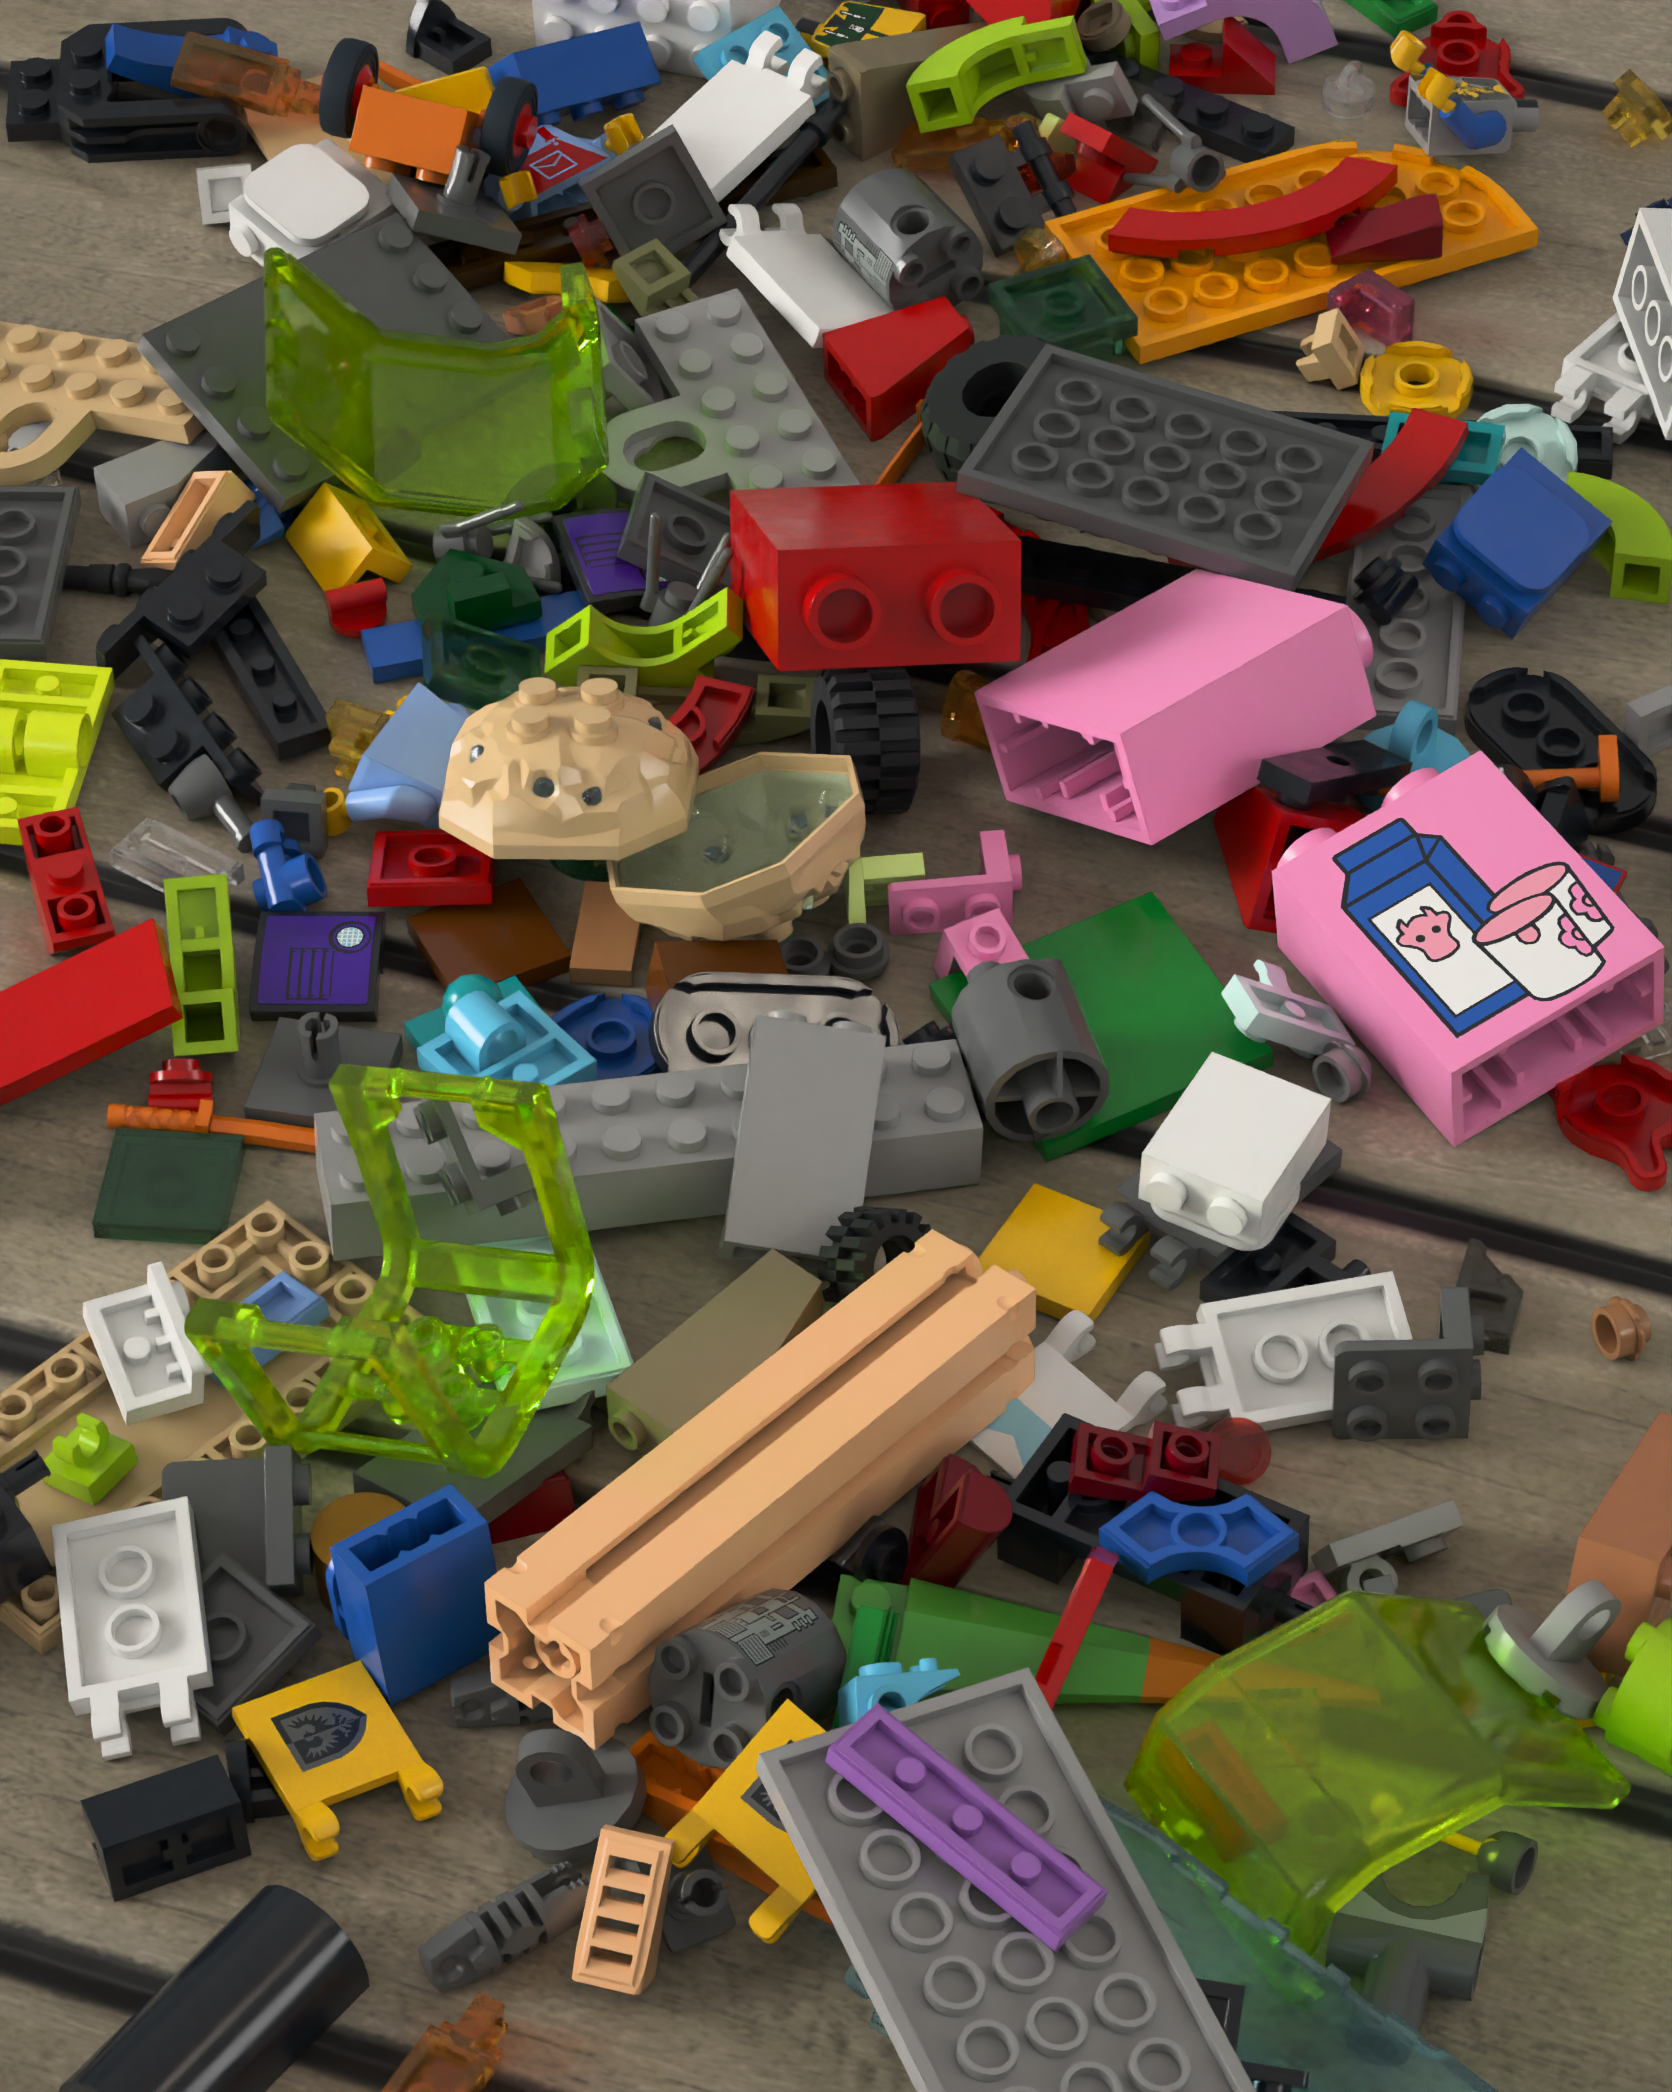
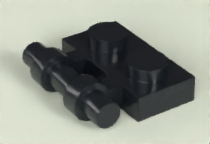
M1031 120L1025 121L1012 129L1020 149L1009 153L1000 134H997L952 153L947 160L996 257L1043 238L1044 220L1041 216L1042 214L1052 210L1055 217L1058 218L1078 212L1072 201L1075 193L1068 180H1061L1049 157L1053 150L1046 137H1039ZM1028 167L1031 168L1042 189L1041 193L1031 196L1019 171Z
M1290 1212L1273 1240L1267 1246L1253 1251L1236 1250L1200 1281L1199 1299L1204 1303L1302 1287L1305 1284L1314 1285L1371 1275V1271L1364 1262L1358 1259L1352 1260L1343 1269L1331 1263L1335 1259L1336 1240Z

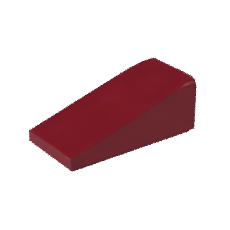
M1436 193L1412 197L1336 221L1333 229L1324 232L1330 262L1333 265L1442 257L1443 220Z

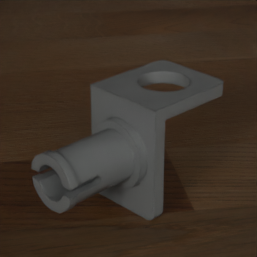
M706 1844L688 1867L681 1869L674 1864L671 1867L662 1936L668 1950L672 1952H679L734 1928L736 1924L728 1902V1887L723 1888L721 1882L725 1881V1879L716 1871ZM626 1858L618 1861L620 1869L650 1875L652 1864Z

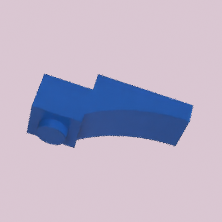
M113 23L105 37L106 71L183 98H206L210 96L213 89L237 98H243L271 90L280 74L277 43L270 41L258 32H245L231 26L227 27L224 34L186 37L154 34Z

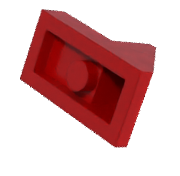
M1234 17L1224 18L1223 45H1207L1201 42L1170 44L1169 76L1177 77L1188 84L1213 94L1275 95L1276 55Z
M1069 112L1060 130L1061 133L1077 141L1073 152L1079 154L1066 180H1068L1073 190L1101 204L1112 202L1135 185L1124 182L1123 175L1125 173L1150 174L1158 163L1157 159L1115 134Z

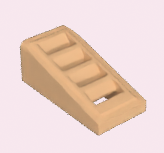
M231 470L194 472L142 556L140 564L144 568L156 567L174 570L184 553L190 549L196 550L212 535L214 527L225 514L229 512L234 513L247 500L254 502L256 495Z
M607 1824L601 1828L576 1946L572 1979L574 1981L632 1995H640L655 1979L675 1840ZM616 1856L652 1864L650 1875L615 1868ZM611 1887L644 1894V1904L610 1896ZM607 1918L639 1925L638 1933L606 1927ZM602 1949H607V1950H611V1951H615V1952H620V1953H624V1954H628V1955H633V1957H629V1956H625V1955H621V1954H616V1953H612V1952H608V1951H603Z

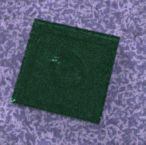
M435 612L428 613L421 627L424 686L440 699L455 704H462L467 708L478 711L486 705L498 702L519 691V684L522 681L541 677L539 649L536 646Z
M116 1128L92 1221L94 1237L208 1244L228 1228L246 1151L244 1135Z

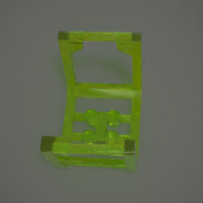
M342 1063L335 1071L328 1086L354 1150L383 1241L384 1259L382 1270L373 1292L358 1317L342 1315L334 1329L269 1321L265 1319L258 1305L198 1297L185 1319V1335L270 1446L292 1445L297 1453L310 1454L321 1448L444 1465L447 1471L451 1473L486 1479L498 1473L516 1449L582 1328L590 1308L594 1286V1253L549 1088L544 1083L496 1079L489 1076L476 1077L407 1070L400 1067L387 1068ZM401 1096L470 1103L480 1128L523 1151L554 1254L420 1239L387 1125L395 1120L403 1109L399 1100ZM415 1288L551 1304L532 1340L505 1337L501 1328L492 1323H482L474 1327L444 1324L439 1318L434 1316L418 1318L409 1325L399 1322ZM250 1347L334 1358L306 1407L298 1417L295 1416L259 1365ZM468 1365L479 1380L492 1382L501 1379L502 1376L510 1372L513 1366H517L503 1391L478 1388L474 1380L464 1373V1369ZM372 1367L377 1372V1374L369 1373ZM354 1399L380 1402L383 1410L393 1423L408 1424L413 1422L428 1444L337 1432L336 1429ZM485 1416H489L480 1434L474 1440L468 1431L477 1427Z

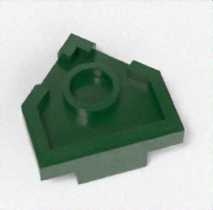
M451 548L411 594L412 611L429 644L453 640L543 617L541 599L523 567Z

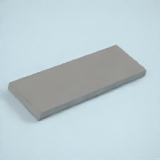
M1437 484L1432 490H1427L1416 502L1407 508L1405 516L1375 537L1351 548L1346 605L1362 620L1372 640L1374 650L1373 661L1365 669L1377 714V716L1354 729L1378 730L1395 724L1404 705L1410 700H1415L1436 708L1438 711L1437 728L1455 736L1465 600L1456 592L1442 588L1422 563L1435 539L1455 519L1460 508L1473 495L1474 487ZM1378 556L1385 563L1396 556L1402 563L1400 568L1404 572L1413 574L1419 582V588L1388 625H1381L1375 622L1367 606L1364 603L1359 605L1353 599V595L1359 589L1353 582L1354 578Z

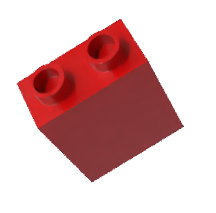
M957 482L730 490V548L734 552L730 561L731 590L743 599V624L778 671L1020 661L1021 540L980 498L956 492Z

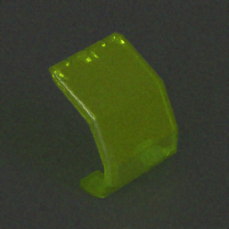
M278 247L269 248L264 252L266 409L270 420L372 507L467 518L516 500L524 503L522 511L496 521L499 522L529 514L561 509L609 465L600 320L593 290L583 262L560 266L563 310L537 334L490 343L381 329L290 253L286 254L283 249Z
M1349 1589L1208 1665L1157 1711L1123 1782V1786L1259 1959L1288 1990L1308 2006L1314 2003L1331 1987L1311 1962L1335 1913L1380 1873L1502 1806L1613 1809L1631 1791V1784L1593 1743L1573 1718L1557 1712L1558 1709L1555 1707L1559 1702L1549 1691L1546 1690L1541 1698L1534 1693L1531 1695L1503 1670L1490 1654L1484 1639L1488 1635L1483 1633L1482 1624L1486 1618L1470 1602Z

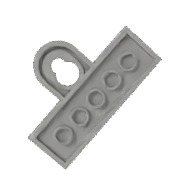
M738 288L635 319V337L672 398L622 413L606 423L598 433L594 444V469L604 473L612 481L619 501L632 505L637 486L645 472L658 476L700 497L726 488L730 492V490L860 485ZM665 438H689L697 442L704 449L699 457L663 470H641L635 465V460L639 456L649 453L657 442Z

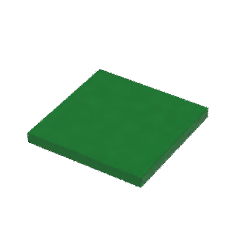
M1152 891L1021 945L1031 960L1056 958L1063 962L1070 979L1075 985L1109 1073V1094L1100 1111L1088 1122L1061 1137L1032 1142L1045 1162L1173 1109L1211 1052L1260 1071L1273 1066V1050L1266 1042L1259 1043L1253 1041L1238 1030L1234 1024L1236 1017L1221 995L1225 987ZM962 970L929 983L930 999L948 1024L952 1023V1008L961 990L968 985L967 978Z

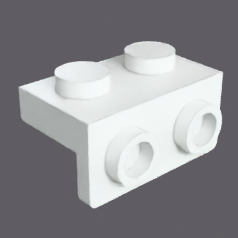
M161 1261L148 1265L147 1284L83 1302L84 1321L126 1426L204 1403L205 1376L213 1372L210 1352L202 1335L192 1337L186 1320L190 1319V1308L185 1290L180 1281L170 1283Z

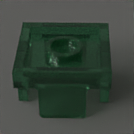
M1090 254L988 284V302L999 317L1000 336L1010 334L1015 337L1035 336L1055 345H1060L1066 350L1112 363V355L1125 352V339L1138 335V317Z

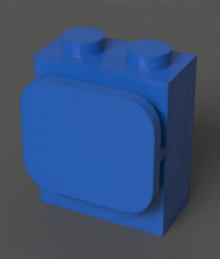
M1521 447L1460 508L1455 519L1435 539L1422 565L1430 571L1433 579L1442 588L1456 592L1472 605L1479 617L1487 625L1494 629H1501L1513 639L1597 548L1613 521Z
M452 1484L330 1547L332 1559L326 1570V1584L335 1625L339 1632L350 1641L354 1662L361 1660L390 1707L489 1654V1642L501 1632L487 1623L484 1582L497 1573L488 1522Z

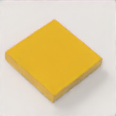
M1034 1183L978 1259L982 1266V1273L994 1264L1007 1272L1010 1269L1021 1272L1028 1284L1036 1288V1310L1060 1320L1069 1312L1079 1310L1095 1322L1149 1247L1150 1231L1138 1239L1126 1254L1118 1257L1098 1243L1099 1238L1110 1229V1227L1100 1221V1215L1104 1210Z

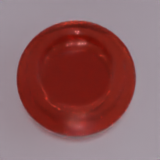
M584 213L577 216L578 223L568 227L567 230L584 265L588 268L598 262L601 267L608 264L609 262L604 253L613 249V246L601 221L598 218L589 223Z
M1229 1417L1219 1421L1208 1431V1433L1222 1436L1219 1478L1242 1486L1254 1482L1264 1474L1269 1466L1272 1450L1269 1437L1260 1425L1244 1417Z

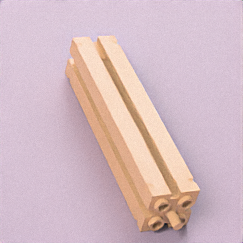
M931 1229L915 1242V1247L911 1252L906 1253L903 1251L517 1556V1562L513 1567H503L484 1582L487 1623L501 1632L489 1642L491 1682L531 1709L544 1702L553 1708L554 1724L565 1731L581 1737L589 1747L596 1751L615 1735V1729L619 1724H628L651 1705L649 1676L656 1648L662 1641L753 1595L772 1588L782 1590L793 1588L840 1549L871 1516H880L932 1473L945 1456L947 1457L950 1453H956L1007 1410V1404L1013 1399L1018 1398L1035 1381V1348L1028 1334L1036 1328V1288L1028 1284L1024 1275L1015 1269H1010L1007 1272L994 1264L982 1273L981 1263L971 1249Z

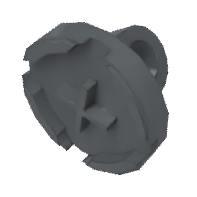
M539 1729L529 1732L521 1739L518 1746L516 1773L512 1777L504 1799L506 1823L520 1845L530 1851L534 1858L546 1864H559L560 1862L564 1863L567 1861L574 1865L593 1859L596 1855L601 1828L605 1824L631 1830L640 1819L647 1798L645 1774L626 1745L611 1737L595 1751L581 1737L569 1731Z

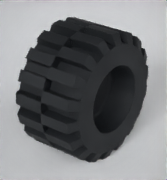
M905 667L819 670L811 699L810 736L812 754L851 756L865 803V814L907 812L918 787L921 746L916 696Z

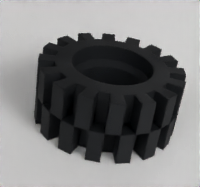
M859 1206L853 1208L854 1212H844L837 1217L841 1226L831 1225L825 1234L833 1241L832 1246H821L819 1257L828 1259V1268L818 1269V1279L829 1281L830 1286L823 1290L825 1302L838 1304L874 1275L875 1258L881 1246L885 1252L886 1265L903 1251L906 1253L911 1252L915 1247V1242L932 1229L929 1224H920L922 1216L916 1212H907V1209Z

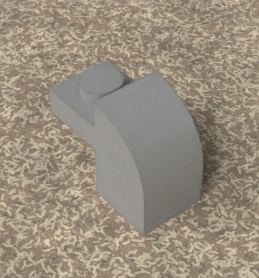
M1087 56L1085 73L1023 85V89L1042 121L1047 113L1066 120L1069 112L1091 123L1133 116L1138 99L1117 61L1091 66Z

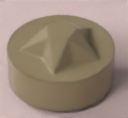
M1101 0L1089 6L1081 14L1076 26L1080 40L1089 51L1103 52L1115 47L1127 36L1131 28V18L1119 1Z

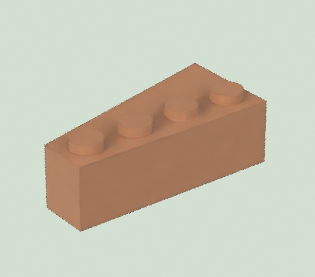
M1661 1411L1580 1533L1566 1593L1567 1596L1578 1586L1590 1580L1598 1579L1621 1601V1610L1618 1617L1586 1657L1596 1669L1624 1678L1632 1664L1625 1660V1652L1638 1626L1646 1621L1657 1627L1665 1619L1672 1604V1415Z

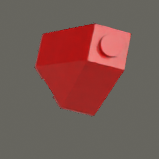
M1259 783L1219 806L1213 822L1243 925L1248 929L1277 934L1272 871L1277 868L1285 851L1297 839L1312 830L1331 828L1338 833L1367 815L1343 803L1327 800L1313 803V807L1309 810L1292 808L1276 799L1277 791Z

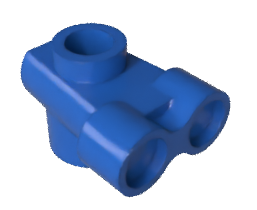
M265 819L251 826L249 833L253 854L258 860L262 877L253 881L252 888L255 899L262 911H308V905L327 898L326 882L317 861L309 852L302 854L299 842L285 838L281 822L274 819Z

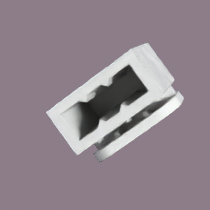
M327 137L315 146L311 144L291 146L246 177L244 193L229 203V236L232 244L240 254L245 257L251 256L268 273H271L391 214L398 212L401 217L402 215L386 195L388 186Z
M1211 1052L1142 1152L1138 1198L1151 1203L1153 1211L1163 1220L1231 1248L1253 1251L1267 1246L1296 1205L1300 1195V1183L1326 1145L1331 1098Z

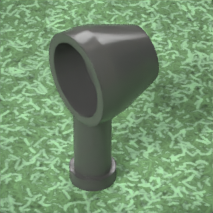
M202 754L183 769L169 786L168 792L177 809L187 821L217 816L234 838V845L241 853H249L253 851L249 833L253 823L235 801L228 784L218 768L206 754Z

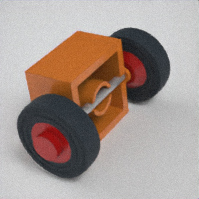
M343 38L336 45L323 74L320 86V126L324 132L332 136L351 139L349 151L366 155L363 166L407 177L411 176L412 167L417 168L416 179L445 186L456 154V146L464 145L469 148L468 153L471 152L473 147L490 155L491 159L485 170L489 174L504 177L521 170L534 143L538 128V92L534 83L516 77H503L496 85L487 109L481 110L480 114L468 110L382 90L381 85L377 84L379 58L377 49L373 44L359 39Z

